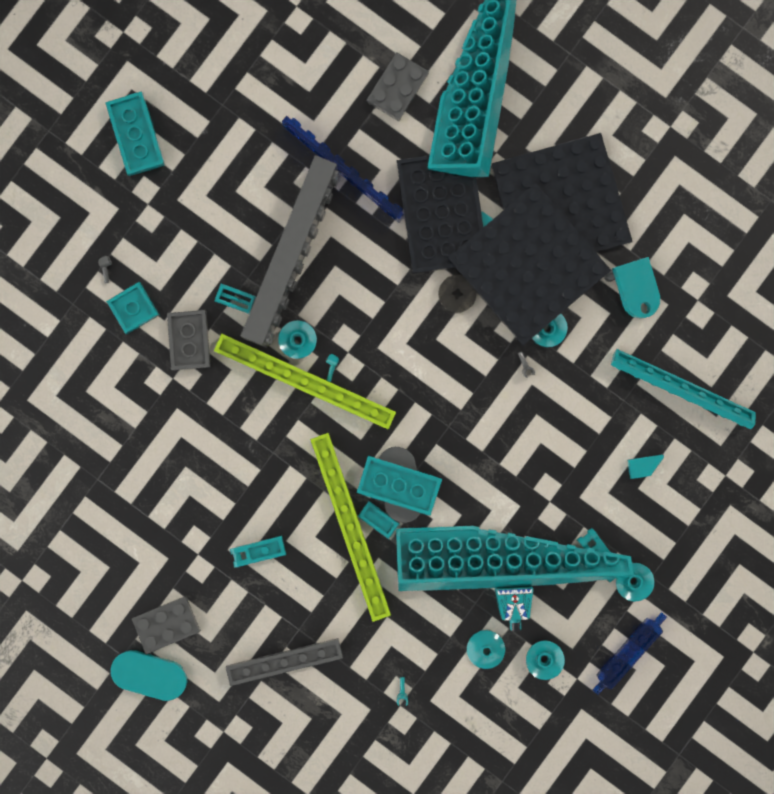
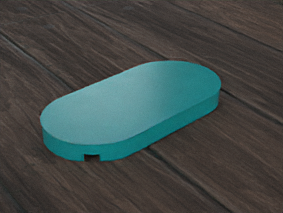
M125 651L118 655L111 665V677L118 687L159 700H174L183 693L187 686V675L179 663L140 651Z

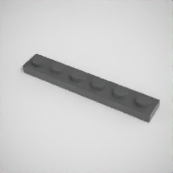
M339 638L230 664L225 668L229 684L233 686L343 659Z

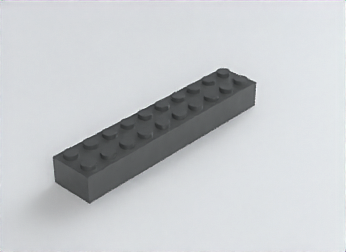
M316 155L314 156L241 333L242 338L265 348L268 347V344L272 345L275 334H273L275 327L280 326L282 321L280 315L283 309H287L290 301L288 299L289 293L295 290L297 284L295 281L297 274L300 275L304 268L303 259L308 257L311 251L310 242L312 239L315 240L319 229L317 225L319 221H323L326 211H324L325 206L330 204L333 194L331 192L333 186L337 187L340 176H338L339 171L336 163Z

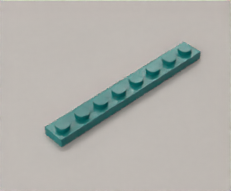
M616 349L613 353L611 366H614L616 369L627 372L653 386L668 391L670 394L677 395L688 402L701 406L705 410L712 411L740 426L749 429L754 427L756 412L619 349Z

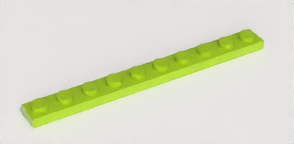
M221 334L214 349L215 352L386 429H389L396 414L393 410L224 334Z
M326 433L310 440L372 621L391 616L330 435Z

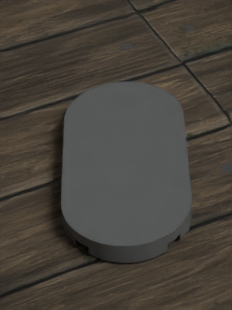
M390 447L379 457L381 460L417 471L413 455L405 448ZM384 502L389 516L398 522H411L421 514Z

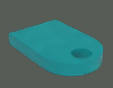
M649 257L612 268L626 312L630 316L639 319L652 316L659 308L660 293ZM642 303L647 306L646 313L641 311Z

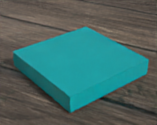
M140 282L106 301L125 334H129L159 316L158 311Z

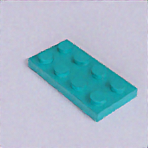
M142 91L105 102L127 175L132 176L165 166Z
M368 456L357 493L431 516L442 478Z

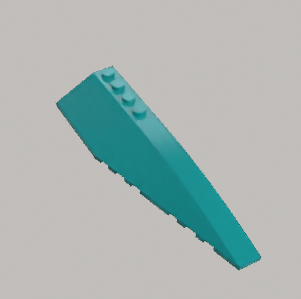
M484 0L483 4H480L477 19L473 20L462 46V54L455 62L456 68L454 73L450 75L447 81L448 87L441 95L427 167L429 170L468 177H489L509 65L517 0Z
M476 526L396 529L398 591L554 585L633 577L634 572L631 556L610 552L602 553L590 548H576L574 545L567 544L566 546L558 544V542L528 536L520 537L515 536L516 534H504L491 529L483 530Z

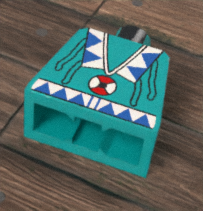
M533 587L494 588L502 620H509L510 630H521V620L530 619Z

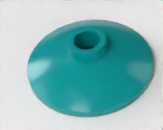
M562 314L558 315L548 324L550 327L549 332H545L543 328L532 338L535 343L543 347H553L564 340L568 328L566 319Z
M291 321L281 329L278 342L280 349L285 355L290 358L301 359L313 352L316 347L317 337L314 329L308 323ZM296 337H301L302 341L300 344L295 343Z
M632 563L634 576L616 578V587L623 598L638 602L646 599L653 591L654 576L645 565ZM632 578L636 579L634 584L630 583Z
M481 630L473 634L469 639L467 654L475 666L482 669H490L497 666L503 660L505 645L497 633L490 630ZM489 648L490 653L484 654L483 650Z
M539 641L529 648L526 654V665L534 677L541 680H550L557 677L563 670L565 663L564 654L555 643ZM547 656V660L542 662L541 657Z

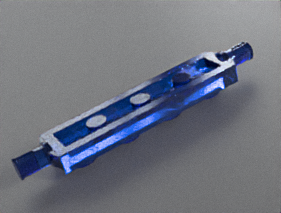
M660 612L655 620L646 618L596 674L599 683L592 689L597 695L605 687L612 690L663 633L660 625L668 618Z

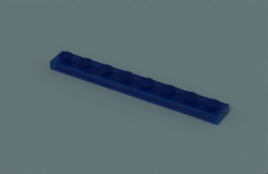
M286 116L282 120L283 127L319 157L336 163L341 176L396 222H401L404 218V213H402L403 209L398 204L390 203L388 196L382 191L378 193L368 179L363 180L358 176L360 173L352 166L350 168L347 167L342 157L338 154L334 156L330 152L331 149L322 142L320 144L316 141V136L309 130L304 131L301 128L302 125L295 118L290 119Z

